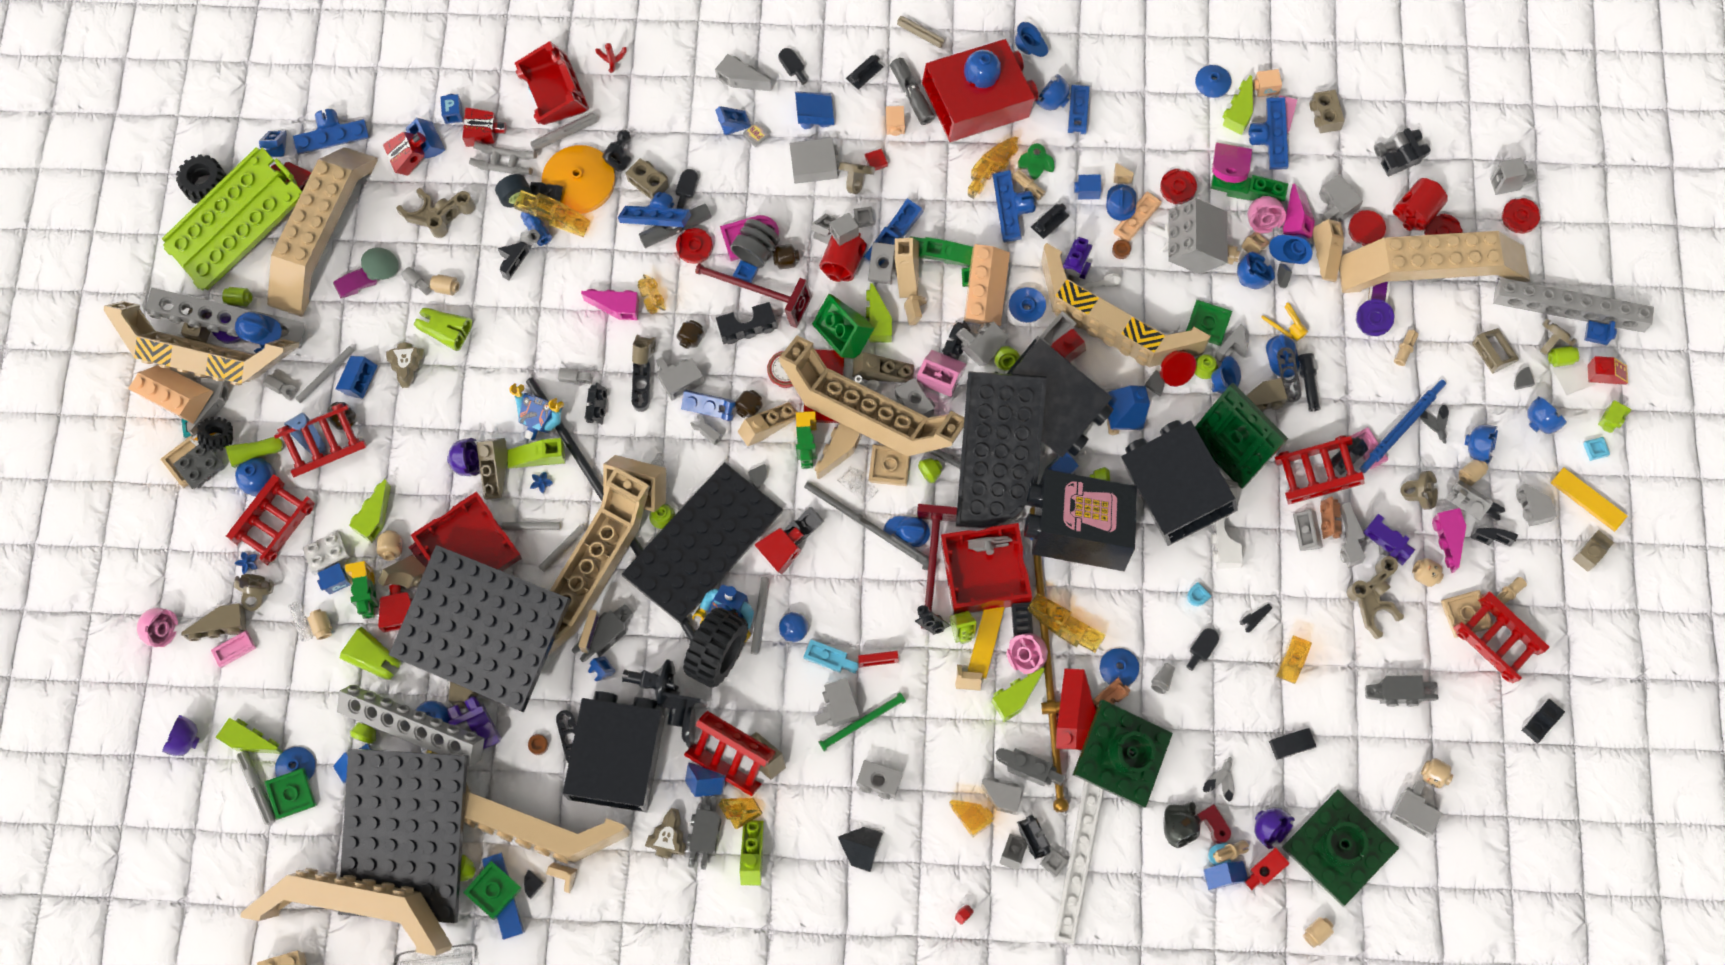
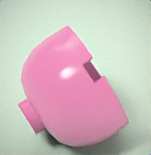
M1262 196L1251 203L1248 208L1247 218L1255 232L1270 233L1276 226L1278 228L1282 226L1286 219V212L1279 200L1271 196Z
M157 607L145 611L137 623L139 638L152 647L167 646L177 633L174 631L175 625H178L177 616L170 610Z
M1025 633L1017 635L1010 640L1007 658L1015 670H1019L1023 674H1029L1037 671L1045 664L1048 650L1045 642L1039 636Z

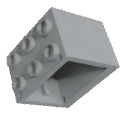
M1197 198L1170 209L1168 261L1198 274L1227 264V211Z

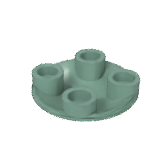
M376 247L367 250L361 257L362 269L369 279L385 280L396 275L399 264L396 256L391 251Z

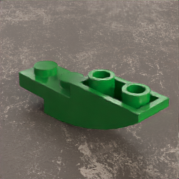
M1213 174L1210 189L1226 192V196L1254 201L1262 196H1271L1282 202L1286 200L1289 183L1252 175L1251 178L1248 177L1243 182L1231 183L1223 181Z
M909 237L919 242V258L970 267L972 246L930 237Z

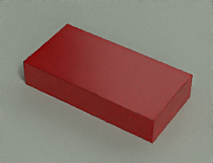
M898 651L858 655L859 668L899 663Z

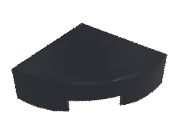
M528 870L524 877V889L526 895L532 899L545 883L532 871Z

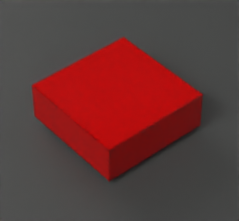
M882 148L864 154L868 166L874 167L875 171L888 167Z

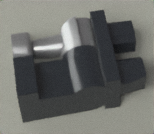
M1410 128L1404 129V132H1398L1394 139L1386 144L1382 142L1374 144L1376 156L1378 158L1383 157L1380 164L1388 177L1420 164L1422 159L1430 154L1431 149L1428 144L1419 146L1417 143L1423 138L1420 129L1411 131ZM1396 150L1393 154L1391 152L1387 154V151Z

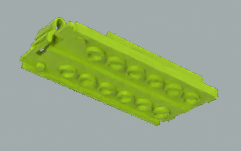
M255 147L161 238L165 242L163 244L165 248L163 249L174 257L192 278L193 284L198 289L209 290L295 207L302 190L297 186L294 176L277 158L274 160L263 147L261 149ZM275 162L280 171H275L270 165Z

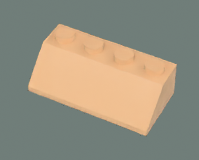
M974 244L964 321L977 324L994 321L999 327L1001 326L1010 252L994 246Z
M159 365L138 372L128 388L140 397L194 424L214 392L169 368L159 367Z

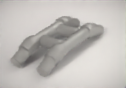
M475 141L474 149L491 154L492 157L490 163L470 158L469 165L486 171L521 174L523 176L533 174L531 167H516L515 164L517 158L521 160L536 159V151H516L493 147ZM500 155L510 157L508 166L497 164Z

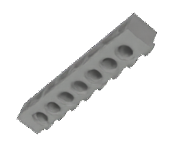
M1501 278L1495 286L1493 304L1585 322L1593 321L1608 325L1611 321H1615L1616 328L1643 333L1653 323V306Z
M152 287L145 308L147 314L155 319L163 317L177 324L185 322L194 328L202 326L212 332H219L220 330L234 337H238L235 331V323L242 314L247 312L259 313L276 319L281 329L288 331V334L283 337L281 336L280 339L299 342V349L301 348L306 329L304 322ZM166 304L173 305V308L170 310L163 309ZM191 308L193 311L186 315L183 314V310ZM204 313L212 314L209 319L202 318ZM224 317L231 318L229 323L221 322Z
M349 685L339 691L337 713L437 754L468 755L467 766L469 767L479 762L482 758L484 738L474 732L465 731L457 725L443 722L440 718H433L426 715L425 712L416 711L407 705L396 703L390 698L381 697L375 692L360 688L358 685Z

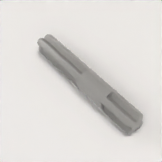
M590 113L531 141L530 145L533 151H538L597 123V117L594 113Z
M242 751L236 757L265 825H270L276 821L275 815L249 753Z

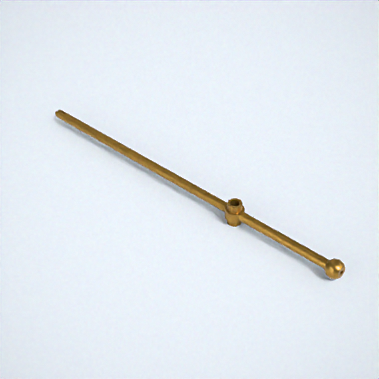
M1035 507L1030 508V514L1035 513ZM1033 555L1041 639L1045 642L1048 650L1047 660L1044 664L1047 702L1041 703L1042 715L1048 714L1053 767L1057 768L1056 772L1062 775L1060 749L1056 748V713H1059L1060 701L1055 702L1042 558L1041 556ZM1063 783L1062 786L1055 784L1056 800L1053 802V808L1059 813L1066 812L1069 809V803L1064 799Z

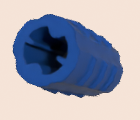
M529 207L521 212L520 217L528 231L536 230L540 234L537 244L539 246L548 244L552 240V235L533 207Z

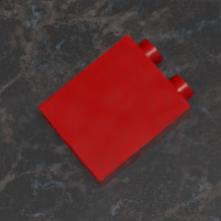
M1006 39L925 64L922 84L949 142L1029 118L1033 103L1038 100V90L1033 80L1026 81L1022 73L1024 70L1023 58L1018 50H1011ZM978 50L993 52L1001 63L999 79L993 86L987 88L976 87L971 81L969 83L964 75V66L968 57Z

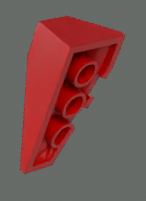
M1064 669L1057 723L1056 748L1082 750L1096 713V707L1092 700L1085 669Z

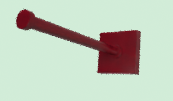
M698 263L695 269V273L698 275L704 274L787 303L784 310L790 326L795 328L798 327L812 298L807 280L799 278L791 296L706 268Z
M918 504L917 518L932 521L925 605L931 612L940 522H956L957 507Z

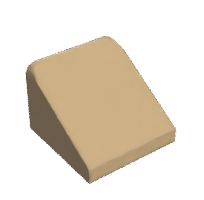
M1115 163L1113 183L1132 184L1134 173Z
M1254 232L1246 238L1241 247L1247 253L1255 252L1260 254L1270 242L1260 233Z

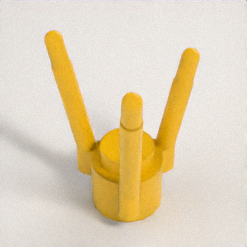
M1289 302L1286 303L1284 308L1294 322L1288 328L1290 332L1266 316H1261L1267 323L1296 341H1299L1309 332Z

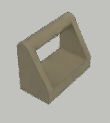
M1499 328L1477 335L1472 342L1492 374L1519 361L1518 356ZM1495 336L1509 359L1502 361L1488 339Z

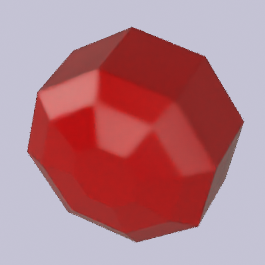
M964 905L956 912L955 920L960 925H963L974 913V910L969 905Z

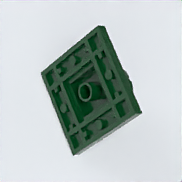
M1234 383L1228 386L1195 426L1213 460L1233 481L1238 483L1241 489L1251 482L1289 439Z
M1100 700L1072 775L1141 808H1146L1173 733L1105 700Z
M1336 790L1281 847L1342 907L1359 892L1399 849L1386 834L1339 790Z

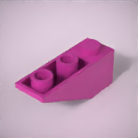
M1294 183L1292 184L1286 211L1283 234L1292 236L1299 234L1306 236L1308 239L1312 238L1315 220L1305 192Z
M595 289L581 291L585 302L619 320H638L639 297L637 292L632 290L616 292L611 289L605 291H597Z
M1460 508L1437 513L1432 521L1433 529L1435 532L1437 531L1439 536V546L1441 550H1444L1446 556L1445 564L1447 568H1450L1451 573H1455L1460 567L1466 531V523Z

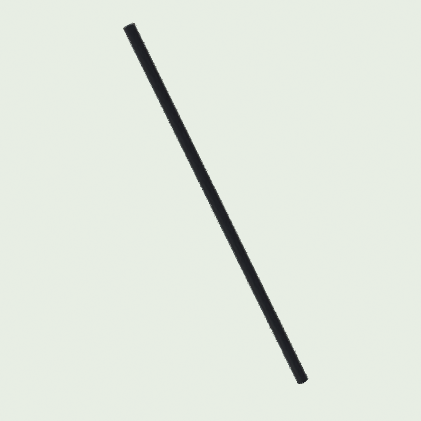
M534 377L529 378L526 384L533 395L549 401ZM561 421L555 427L556 431L602 501V483ZM634 537L630 547L635 555L638 556L644 549L637 538ZM687 618L680 626L691 641L696 631Z

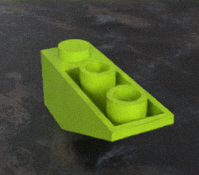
M1249 75L1247 81H1242L1238 89L1240 90L1239 94L1233 96L1230 103L1232 104L1231 108H1226L1222 116L1224 118L1223 126L1240 135L1244 133L1253 114L1252 75Z
M870 283V290H866V301H870V307H866V318H869V323L875 329L869 338V342L892 343V317L874 284Z
M561 438L543 439L507 450L508 469L566 464L565 445Z
M385 479L376 485L372 496L364 501L362 509L351 518L349 524L354 532L371 543L382 531L385 524L391 490L390 484Z
M969 611L949 617L955 643L965 644L975 638L976 620Z
M1043 667L1027 674L1028 676L1022 680L1020 678L1014 680L1008 689L1004 690L1002 688L993 694L992 704L1004 722L1023 710L1045 669Z
M229 717L215 737L237 752L247 751L272 754L284 752L278 748L279 743L271 738L266 741L262 738L263 733L255 728L252 731L247 729L246 726L248 724L239 718L235 721Z
M764 820L743 821L739 868L740 885L761 886Z

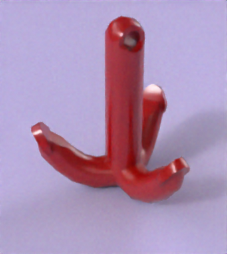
M606 43L607 55L600 48H596L595 51L600 58L609 63L608 71L613 73L616 63L624 57L627 48L622 47V50L615 56L612 45Z

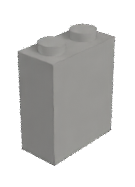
M833 138L789 143L794 184L838 179L837 172L841 171L839 170L840 161H836L835 158L838 155V146L833 143Z

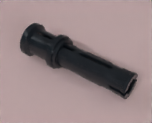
M1313 353L1297 356L1301 366L1300 376L1304 378L1309 412H1313V409L1314 412L1321 410L1315 380L1317 369L1314 368L1313 359L1315 356Z

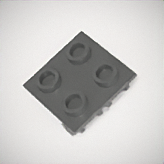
M197 445L173 464L192 489H199V486L205 483L204 480L209 481L208 477L211 476L213 478L212 474H216L220 470L222 471L225 466L212 449L207 451L206 447L203 449L201 445Z

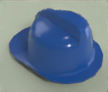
M1021 22L1018 25L1015 37L1017 48L1027 55L1046 56L1049 49L1039 30L1029 22Z
M1124 184L1115 185L1108 190L1106 209L1111 218L1124 221L1135 214L1137 197L1135 190Z
M1278 235L1269 244L1271 255L1278 261L1305 264L1311 260L1313 255V244L1304 235Z
M247 312L242 314L235 323L236 334L245 341L265 345L281 337L282 329L278 321L266 315Z
M1283 334L1272 337L1266 344V353L1270 367L1279 377L1277 352L1282 347H1289L1293 350L1297 370L1300 367V361L1297 360L1296 344L1291 338ZM1286 350L1283 351V355H1280V358L1285 360V365L1281 364L1282 368L1293 366V362L1290 364L1288 362V357L1291 356V353H1287ZM1292 369L1285 370L1283 374L1284 378L1295 375Z
M1225 357L1221 366L1212 373V392L1223 394L1232 383L1237 387L1239 386L1241 370L1233 357Z
M893 517L887 521L883 529L890 535L895 534L913 547L925 545L930 537L928 524L917 517Z

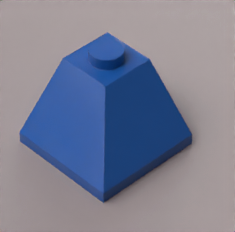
M1130 385L1107 392L1112 397L1108 404L1114 408L1108 417L1111 430H1142L1150 406L1146 386Z

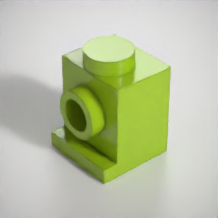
M1613 400L1605 410L1598 425L1604 431L1613 433L1616 427L1620 428L1623 425L1625 417L1632 409Z

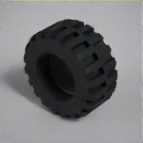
M721 607L712 609L701 622L698 630H696L686 651V657L683 662L685 674L710 688L719 686L734 667L743 649L748 633V623L746 620Z

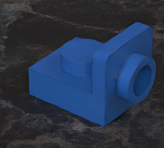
M1588 321L1584 341L1608 345L1612 339H1615L1617 334L1615 321H1611L1608 325Z

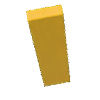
M1564 467L1551 481L1553 486L1614 532L1628 517V515Z
M1005 607L983 610L967 672L982 673V678H987Z

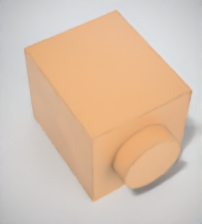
M1279 69L1257 72L1252 83L1258 97L1280 93L1282 82Z
M886 106L887 135L898 136L905 134L904 106Z

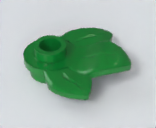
M1036 143L1029 147L1027 153L1020 156L1018 168H1027L1031 178L1036 180L1044 170L1053 172L1055 164L1052 156L1046 153L1044 146ZM1039 150L1040 155H1035L1033 151Z

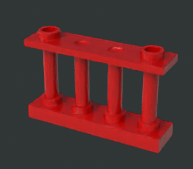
M343 403L332 406V411L308 420L306 426L301 429L313 455L311 457L312 461L307 463L301 459L290 435L291 432L296 430L292 427L289 428L288 425L277 429L278 433L274 435L275 439L283 437L295 463L293 464L294 468L290 470L293 478L367 447L364 439L359 440V438H356L344 411L350 408L349 404L343 405ZM337 414L349 440L348 446L343 448L340 445L338 446L326 418ZM319 421L331 447V453L326 455L320 453L308 425Z
M1338 436L1334 441L1290 453L1289 451H1284L1274 457L1276 466L1283 465L1290 489L1285 493L1288 505L1365 484L1363 472L1358 473L1355 471L1347 447L1352 445L1351 436ZM1339 448L1347 471L1346 476L1341 478L1335 476L1328 451ZM1321 454L1328 477L1327 482L1319 483L1316 481L1310 456ZM1302 459L1309 482L1308 487L1301 489L1297 487L1290 462Z
M274 474L226 535L237 546L243 541L262 555L259 559L267 566L276 559L279 550L305 516L312 512L315 505L308 496L302 501L283 489L285 483ZM280 495L298 507L291 517L271 504L276 496ZM264 511H269L286 523L279 532L259 520ZM253 526L274 538L267 548L247 535Z
M1489 591L1478 599L1482 607L1466 625L1460 622L1454 625L1453 629L1459 638L1466 640L1501 673L1504 680L1513 684L1522 679L1516 672L1532 654L1540 655L1545 653L1550 646ZM1487 612H1491L1497 621L1479 638L1471 630ZM1502 626H1506L1512 635L1495 653L1486 644ZM1517 640H1521L1527 649L1510 667L1501 658Z
M707 710L697 720L695 725L702 729L697 744L694 743L693 748H689L684 753V756L706 769L726 775L725 781L744 793L753 796L762 785V783L755 780L761 765L765 767L774 757L776 751ZM709 735L720 740L714 754L704 749ZM726 745L737 750L731 765L721 759ZM744 755L754 761L748 775L738 770Z

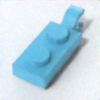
M812 639L803 656L807 661L839 673L844 668L856 674L859 667L857 666L858 663L846 659L848 656L846 652Z

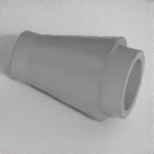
M1165 663L1151 680V688L1155 692L1165 694L1166 691H1169L1175 667Z

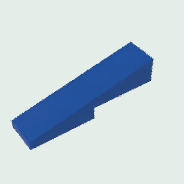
M907 198L887 227H884L874 242L895 245V239L904 238L924 213L923 209ZM872 246L864 256L868 261L871 260ZM881 260L879 262V267L884 263L885 260Z
M502 852L482 859L484 868L492 861L509 876ZM514 898L497 917L503 940L525 932Z

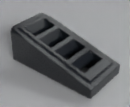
M1031 603L1011 604L1013 638L1020 634H1033ZM1016 611H1027V613L1016 614ZM1017 619H1028V621L1017 622ZM1028 626L1026 630H1017V627Z

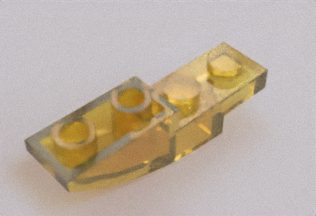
M1014 136L997 144L978 160L971 169V179L973 181L968 187L967 196L974 199L977 194L980 195L986 180H990L994 172L999 173L1002 169L1005 170L1010 162L1009 158L1011 155L1015 156L1019 149L1018 137Z
M521 190L514 204V209L549 221L550 226L583 238L590 225V220L579 212L540 193L536 196Z
M1038 593L1028 606V610L1037 620L1076 648L1078 645H1081L1096 653L1105 639V634L1072 617V611Z

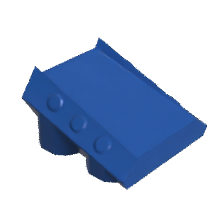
M795 91L798 124L803 129H811L814 124L820 125L823 128L834 125L831 93Z

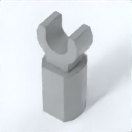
M536 230L522 232L520 234L521 238L516 244L521 242L526 243V245L537 243L540 234Z
M407 267L402 272V277L415 289L419 288L426 296L432 291L429 288L430 286L412 268Z
M567 368L559 369L558 380L560 382L592 384L593 377L589 372H579V370Z
M270 374L263 381L265 387L280 395L283 394L289 401H292V398L288 393L290 391L298 392L293 385H287Z
M698 414L697 418L701 421L700 424L696 425L691 422V427L694 430H700V433L712 444L717 445L723 435L709 423H705L704 418Z

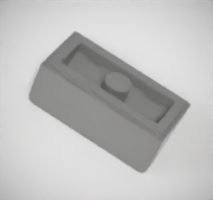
M1308 509L1293 513L1300 551L1323 548L1316 511Z

